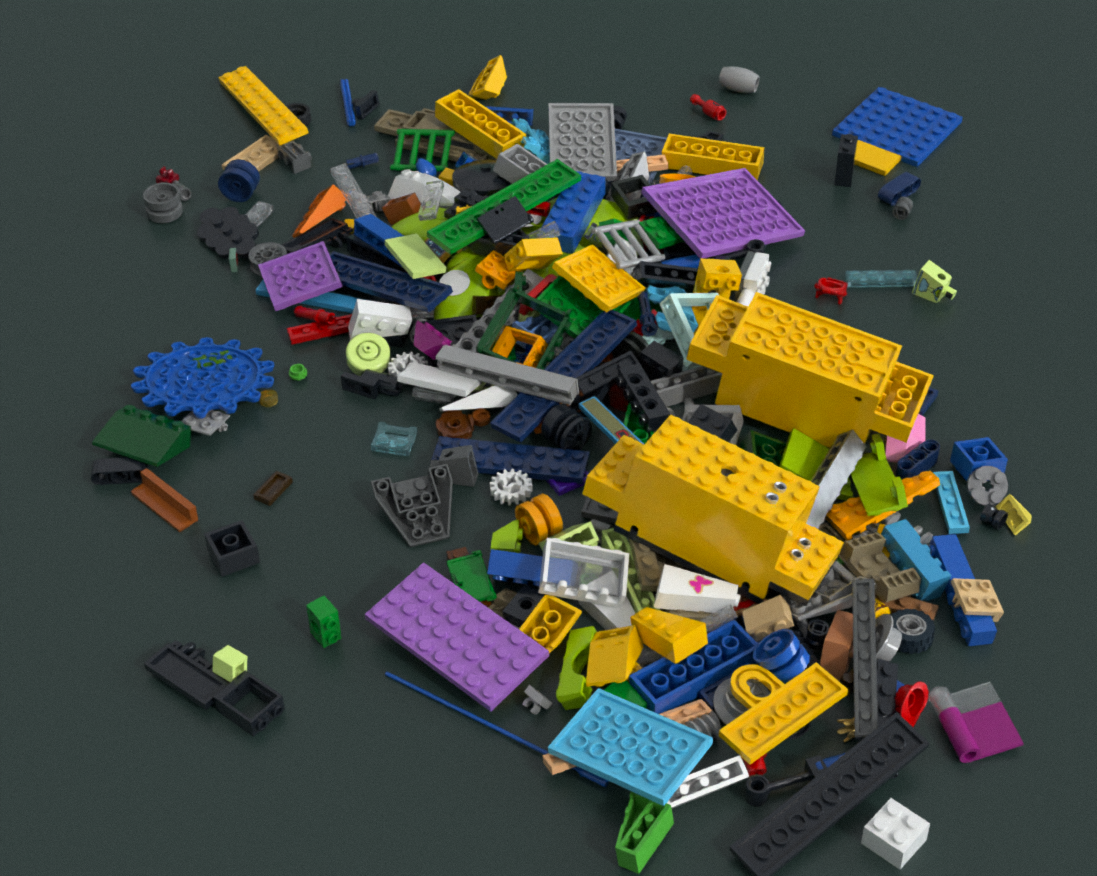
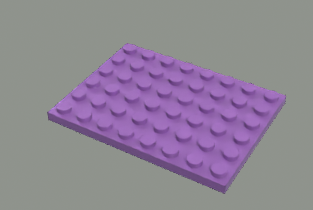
M746 168L646 186L641 191L642 195L699 258H707L746 249L748 242L753 239L761 240L766 245L802 237L805 233V230Z

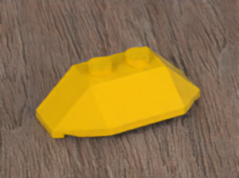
M501 55L487 62V66L475 80L468 96L473 99L487 100L491 97L496 98L500 94L507 78Z

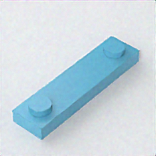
M953 471L933 472L940 481V485L935 489L948 534L969 533V523Z

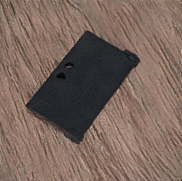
M514 196L478 217L477 221L489 237V242L494 246L497 242L527 224L533 223L534 219L530 213L526 212L517 197Z

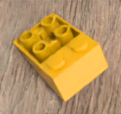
M636 625L595 633L590 642L586 676L587 687H600L606 683H622L627 680L644 648Z

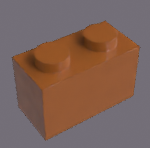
M415 192L392 199L382 207L390 225L424 210Z

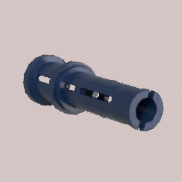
M643 291L637 297L641 312L639 317L640 324L642 325L641 331L645 336H653L657 333L658 328L655 323V315L651 312L648 293Z

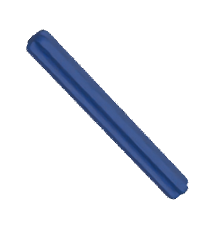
M341 79L340 86L347 125L355 126L356 120L349 82L347 79Z

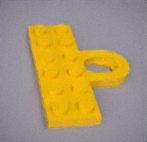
M817 662L786 684L782 683L762 666L753 664L741 666L731 676L730 689L733 696L748 710L720 729L719 737L746 762L752 764L844 698L848 693V689ZM749 679H756L766 686L771 694L763 698L756 697L750 692V687L746 682Z

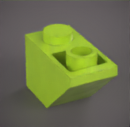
M514 520L495 531L492 535L490 550L521 553V543H519V540H523V528H520V520Z

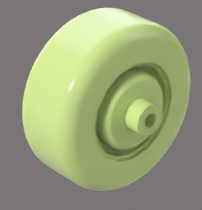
M375 333L356 335L349 341L346 348L348 367L359 376L367 369L383 373L390 362L388 343L383 337Z

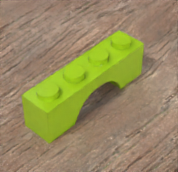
M594 626L570 630L569 639L566 642V653L563 657L562 672L559 675V686L556 690V698L565 710L582 708L591 697L592 688L591 686H586V678L580 674L588 663L590 642L597 632Z

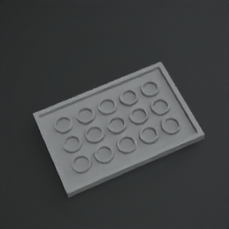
M549 103L550 163L559 159L575 171L606 177L607 181H617L613 103Z

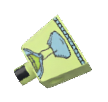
M928 260L919 272L912 293L938 303L943 296L952 300L957 291L949 287L952 279L951 275Z

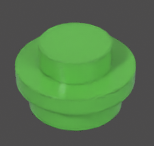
M294 364L290 367L289 377L291 379L302 380L307 376V369L304 365Z

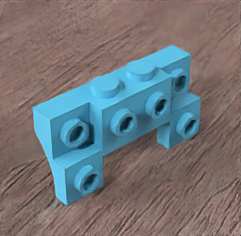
M513 118L511 124L526 134V137L523 136L521 143L525 144L524 148L549 164V138L546 132L540 129H531L528 122L524 119L517 120Z
M649 285L646 289L649 300L654 304H660L669 294L686 293L684 289L678 286L658 288ZM681 306L694 333L698 323L692 307ZM658 311L655 316L657 326L663 331L668 330L672 332L664 313Z

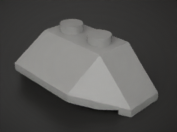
M646 153L632 154L629 157L630 160L617 173V181L643 175L648 181L649 170ZM610 187L608 191L609 195H607L605 199L615 202L611 197ZM639 190L627 193L625 196L629 201L640 199L642 193Z

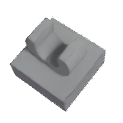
M530 685L524 691L529 697L523 701L522 705L528 708L534 703L530 711L535 715L539 713L541 706L548 710L553 704Z

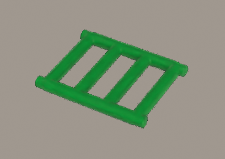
M397 129L398 140L394 162L391 164L390 170L404 171L410 169L411 171H417L416 159L420 136H429L426 160L432 163L436 136H445L441 165H434L437 172H443L445 168H449L447 163L451 138L454 136L455 131ZM405 135H414L409 164H400Z

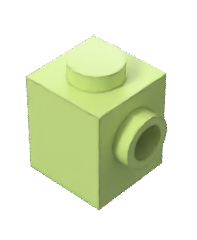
M229 645L213 655V672L230 683L242 672L247 671V656Z

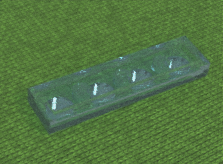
M908 269L846 271L845 279L848 283L847 287H906L915 285L917 275L916 270Z

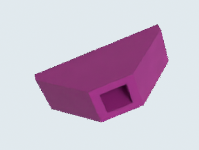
M419 320L416 322L414 346L436 360V355L442 346H452L450 345L452 341L428 322L423 324Z

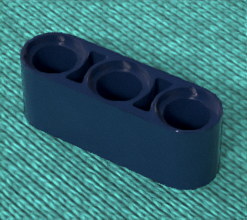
M904 172L884 185L878 192V198L894 206L900 197H908L916 192L921 185V179L909 172Z
M929 439L918 445L898 461L895 477L900 476L901 480L911 478L930 469L938 462L940 444L935 440Z

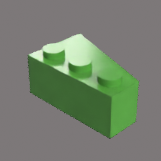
M630 791L629 804L625 809V818L623 824H621L615 850L619 866L639 874L673 826L674 820L670 804L666 803L665 806H662Z

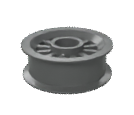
M266 242L254 246L249 252L252 272L262 276L258 265L286 255L285 247L274 242Z

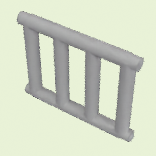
M640 220L604 225L591 229L592 234H596L616 262L617 269L637 266L640 261L654 263L665 260V255L659 252L640 226ZM629 228L635 229L653 256L647 255ZM617 230H621L641 258H635L617 233ZM609 232L628 261L622 260L604 233Z

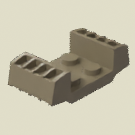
M874 532L844 541L840 554L847 562L849 570L856 577L862 576L867 579H874L875 595L880 597L885 603L919 593L921 577L914 568L900 571L885 556L882 550L886 539L880 533Z

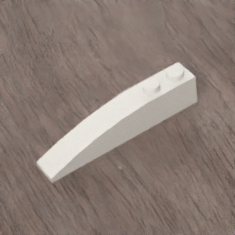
M407 169L395 177L388 194L390 197L388 201L415 192L421 205L426 203L427 206L436 204L439 206H452L454 204V197L460 191L434 176Z

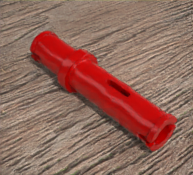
M297 306L294 309V313H297L295 314L296 317L315 320L317 323L333 324L336 321L334 313L326 312L323 309L315 310L302 306Z

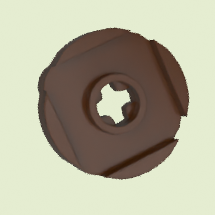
M461 410L446 411L441 414L439 420H436V431L439 436L470 439L472 437L474 420L468 413L467 415L462 414Z

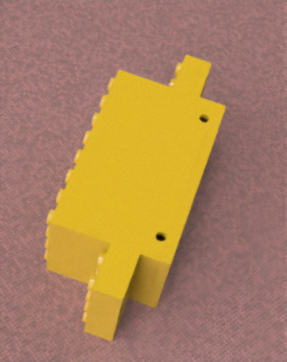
M758 292L755 293L749 306L716 295L689 345L686 359L722 373L715 404L740 405L741 412L745 416L787 432H791L795 428L831 448L839 434L852 429L864 444L871 430L907 443L934 376L897 362L902 345Z

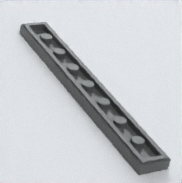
M874 579L852 580L854 721L856 740H863L878 727Z

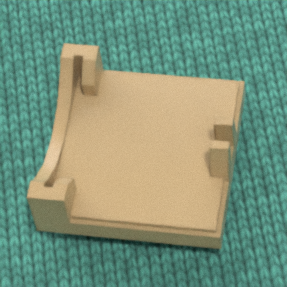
M957 578L951 580L955 591L952 602L956 603V608L961 606L965 615H987L992 617L993 622L999 621L1004 611L990 580Z

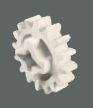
M403 352L402 356L397 354L396 358H391V362L388 363L389 375L398 377V374L413 363L428 366V361H425L424 356L420 357L419 353L413 355V352L409 354Z
M505 469L503 474L497 472V477H492L490 494L494 496L495 501L500 499V504L508 502V505H511L512 502H515L518 505L519 500L525 502L526 497L531 496L532 480L528 478L527 473L522 475L521 470L514 472V469H511L510 472H507Z

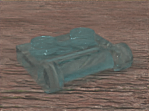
M379 422L377 432L371 444V450L409 456L417 435V427L410 426V428ZM385 432L408 435V437L385 434Z

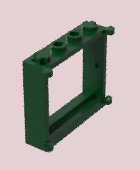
M515 284L513 288L509 289L477 344L476 353L514 362L490 349L517 302L562 322L536 367L537 369L544 370L548 362L551 363L553 360L555 348H559L562 344L563 334L568 332L572 325V322H570L572 310L561 311L518 291L519 286Z

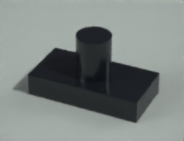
M371 90L362 99L355 98L352 104L355 107L357 119L363 120L380 105L377 91Z

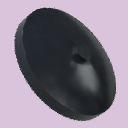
M497 160L472 161L458 167L452 175L454 188L460 192L464 189L474 190L481 196L487 195L490 197L508 187L511 183L493 171Z

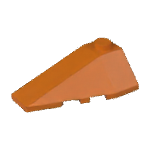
M334 184L318 193L309 206V211L303 216L304 220L297 226L292 237L295 238L331 214L341 211L346 206L344 202L348 197Z

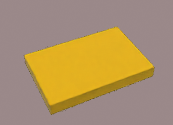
M860 140L857 141L855 165L886 176L901 161V156Z

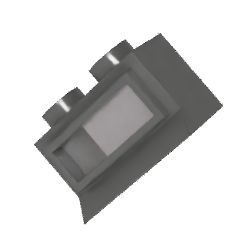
M295 141L288 142L282 146L277 144L279 160L284 159L286 165L292 164L294 174L311 168L312 156L309 151H304L301 144H297Z

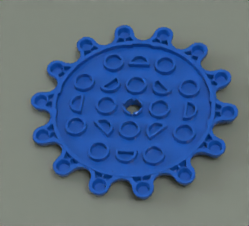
M209 337L200 339L199 343L195 346H187L183 342H174L171 345L172 352L166 354L151 352L148 354L151 365L137 366L133 369L135 376L143 378V380L132 383L131 388L134 393H148V395L142 398V402L146 407L166 405L164 411L168 416H175L179 412L187 410L193 411L196 418L202 419L206 417L210 410L221 409L228 414H232L236 411L238 402L248 401L255 403L260 400L261 393L256 389L272 387L274 378L263 374L273 371L274 362L258 361L257 359L261 358L262 349L240 350L241 343L236 339L229 340L223 345L214 344L213 339Z

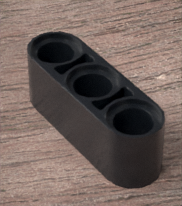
M129 457L97 459L92 464L91 481L97 485L142 482L140 472L146 468L149 469V464Z

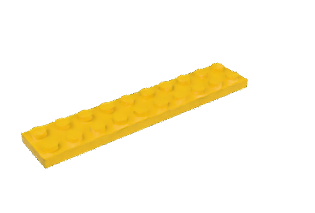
M246 66L239 67L235 71L224 73L223 76L218 77L226 90L279 145L308 134L307 127Z

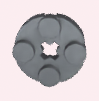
M982 466L969 475L966 488L968 494L976 503L980 505L991 503L994 505L1001 502L1008 490L1006 475L998 468ZM987 480L992 485L988 492L985 491V487H982V483H986Z

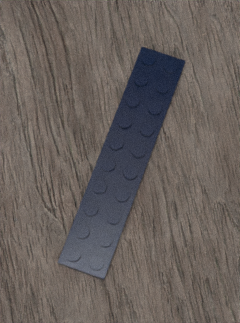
M335 251L329 254L342 286L428 313L434 310L438 304L453 292L450 285L423 277L413 279L406 272Z
M610 310L607 313L603 311L544 370L572 378H577L593 370L637 326L636 320L615 310ZM521 392L490 422L491 428L521 443L544 420L548 412L556 405H559L560 402Z

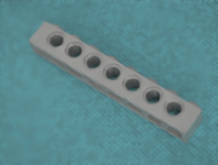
M527 269L522 274L526 275V286H522V290L524 289L525 294H528L543 278ZM515 283L507 287L505 293L495 300L491 308L485 310L479 321L476 320L471 329L462 334L458 343L452 345L453 347L464 350L470 349L468 351L476 352V346L481 339L476 337L483 336L509 289L513 288ZM516 304L495 342L499 339L505 326L510 327L518 319L520 305ZM439 360L437 361V368H438L439 365H440V361H439Z

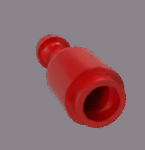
M696 94L691 96L690 102L693 105L698 104L701 106L705 115L719 121L726 116L724 106L713 100L705 102Z

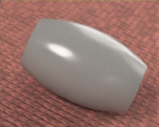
M736 66L723 67L719 76L720 85L731 91L746 94L755 93L760 80L759 75L753 71Z

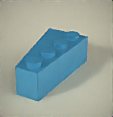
M906 519L884 526L881 535L886 539L884 547L890 553L892 562L897 565L900 571L914 568L921 577L919 593L911 595L924 602L941 597L952 575L940 568L942 563L938 558H932L930 548L927 544L920 543L919 534Z

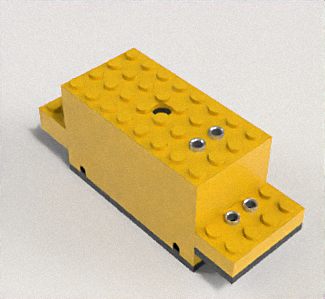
M670 415L645 444L623 435L587 475L582 493L619 512L613 531L701 575L738 585V594L758 604L763 603L773 589L807 606L837 561L844 543L834 536H830L806 524L820 486L673 415Z

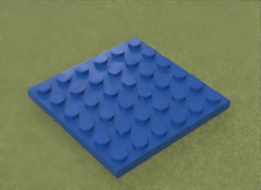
M878 87L833 129L832 136L840 139L842 134L858 136V140L901 156L902 162L918 167L962 122L963 117L956 113L945 111L942 108L931 106L928 103L917 101L914 98L903 96L900 93L889 91L886 88Z

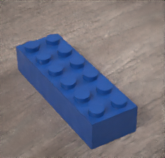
M576 171L581 175V181L560 193L539 230V239L558 238L562 252L573 254L605 195L606 177Z
M733 620L708 633V644L682 661L675 664L663 657L629 675V683L647 702V709L660 714L699 697L700 690L730 675L739 667L750 664L758 665L753 658V651L758 643Z

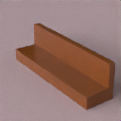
M146 468L140 472L143 483L131 490L135 498L178 532L183 531L198 521L197 510L194 504Z

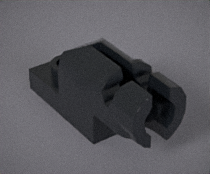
M370 369L365 370L361 376L345 371L341 375L342 390L374 400L380 393L397 397L403 388V385L399 384L401 382L397 381V376L392 375L389 377L387 373H380Z

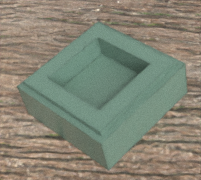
M236 248L229 249L231 272H238Z

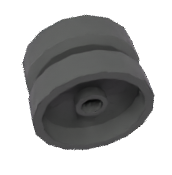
M162 182L145 189L143 198L147 217L151 221L168 223L182 215L181 196L176 185Z

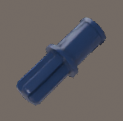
M377 153L346 159L347 164L353 163L347 165L348 170L379 162Z

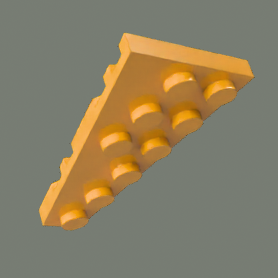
M924 471L917 476L902 479L907 505L913 502V497L925 495L940 485L939 478L931 471ZM853 497L840 504H833L825 519L848 541L852 539V534L855 532L862 533L870 523L877 524L897 511L884 512L878 516H867L860 497Z

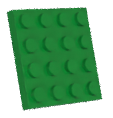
M558 276L537 298L561 311L572 310L570 314L572 325L566 333L574 339L603 312V310L599 309L598 305L586 298L581 291L574 288L569 281L561 276ZM627 301L612 310L623 314L632 302ZM541 313L543 316H545L558 327L562 323L554 318H551Z

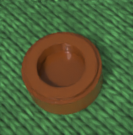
M477 409L472 412L471 416L474 420V425L486 426L490 423V412L488 410Z

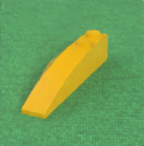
M545 594L519 630L549 650L550 653L564 639L582 614V610L555 596Z

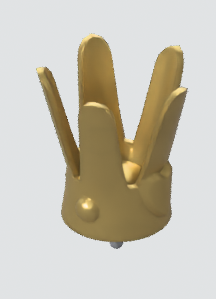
M854 718L837 720L838 723L846 725L837 730L838 734L848 733L844 743L854 738Z

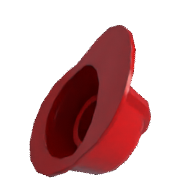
M921 681L916 682L914 685H903L896 693L895 710L912 727L916 724L927 704L929 694L927 685Z

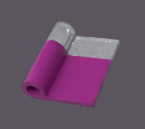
M991 682L952 694L947 687L937 686L931 690L928 698L962 763L973 762L1023 746V741Z

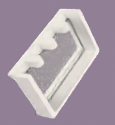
M547 538L543 547L538 593L621 608L626 598L629 553L620 550L604 549L600 546L583 545L579 542Z

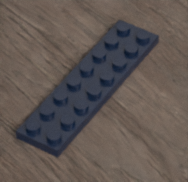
M439 436L431 460H439L444 449L472 445L478 473L497 475V472L503 474L505 469L507 472L514 469V472L521 470L522 475L527 473L528 478L552 479L560 482L583 484L590 459V451L563 450L561 448Z

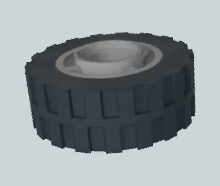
M907 608L897 610V612L891 615L893 617V627L902 633V640L898 650L903 653L913 654L926 651L927 648L932 646L935 625L933 619L928 614L926 615L923 611H918L917 609Z

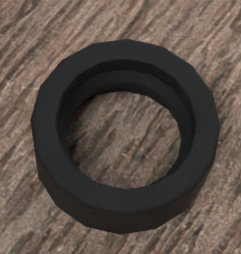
M303 103L286 105L294 115H301L297 118L305 126L311 123V112L308 105Z

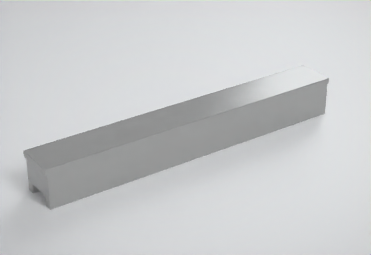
M449 345L442 346L436 355V359L440 361L438 367L440 371L571 405L576 395L579 394L578 380L576 378Z

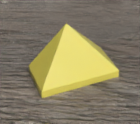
M1011 494L996 505L998 510L1008 512L1006 524L1014 535H1017L1031 523L1032 515Z

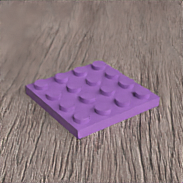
M324 241L258 265L275 311L342 287Z

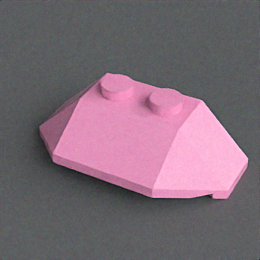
M918 414L907 443L885 435V454L888 462L898 463L902 457L925 441V417Z

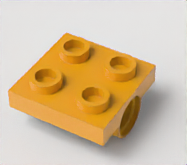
M494 250L475 269V272L483 276L482 283L488 289L498 286L505 290L515 280V271H509L505 257Z

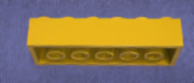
M458 89L435 101V117L494 158L497 159L500 153L516 144L524 148L525 144L521 143L523 136L526 137L524 132Z
M669 133L662 149V155L666 157L669 170L710 175L746 168L758 181L763 166L765 147Z

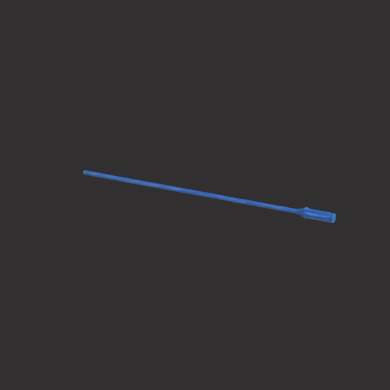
M388 671L385 673L386 676L544 755L549 753ZM580 767L572 768L580 774V777H585L605 788L609 784L608 780Z

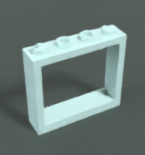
M718 293L669 294L660 303V307L688 367L702 365L686 360L689 345L694 334L681 306H706L709 309L710 303L712 304L716 295L719 296Z

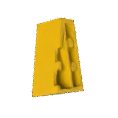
M645 607L630 617L631 625H636L642 643L675 664L708 644L706 623L649 607Z

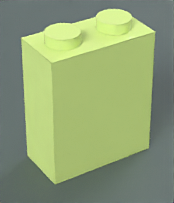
M591 521L571 526L549 537L551 539L557 538L561 541L579 542L588 546L599 540ZM547 539L539 542L542 552Z

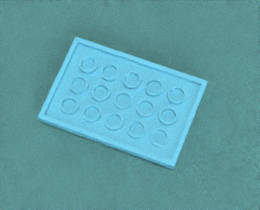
M598 688L548 746V752L665 806L711 747L713 739L704 733Z

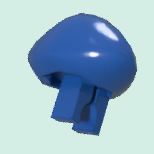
M423 158L418 159L416 163L417 171L436 177L437 171L435 166Z

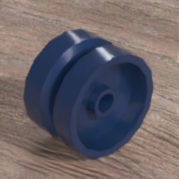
M241 159L232 160L227 164L224 172L219 177L218 187L227 199L234 202H245L251 198L254 190L257 188L260 174L257 168L250 162Z

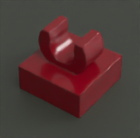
M165 166L159 170L160 175L156 177V183L172 184L174 180H179V174L174 173L172 169L166 170Z

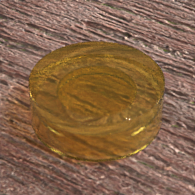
M270 389L262 391L259 400L260 404L265 407L274 406L278 402L277 392Z

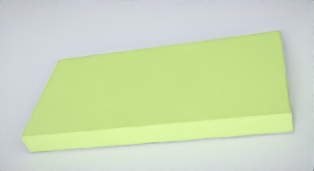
M418 234L385 240L386 248L413 279L446 272V266Z

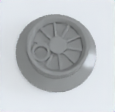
M883 614L876 618V658L890 662L901 644L902 633L893 627V617L890 614Z
M731 678L723 681L717 687L713 698L715 712L725 725L748 710L733 696L730 689ZM749 679L746 682L754 696L763 698L770 695L767 687L756 679Z

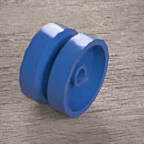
M787 628L770 633L757 644L753 651L755 662L769 670L782 683H786L802 673L810 660V655L803 645L800 644L796 635Z

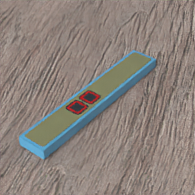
M595 396L579 403V409L615 444L623 435L644 444Z

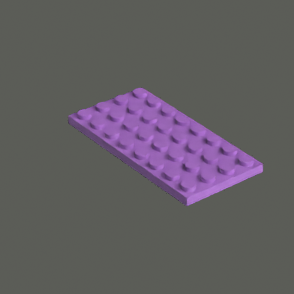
M424 562L365 613V619L490 712L549 657V650Z

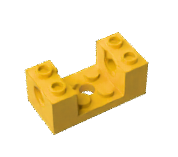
M700 258L693 293H708L711 290H715L719 296L729 299L731 290H739L742 277L736 261ZM691 306L698 323V327L693 333L694 335L708 311L706 306Z

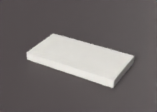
M413 363L398 374L397 381L462 397H466L481 384V381L440 371L436 367Z

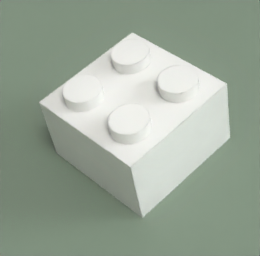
M890 798L864 826L861 844L898 869H901L927 840L930 823Z

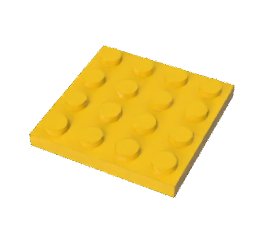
M594 245L554 262L552 266L559 276L564 277L574 288L581 291L586 298L592 300L598 305L599 309L606 313L639 296L646 289L626 271L617 269L616 263Z

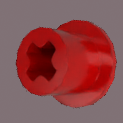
M767 753L752 764H749L742 758L749 777L756 774L763 775L767 772L764 762Z

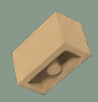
M781 595L742 611L746 632L756 642L779 629H788L794 626L790 605Z

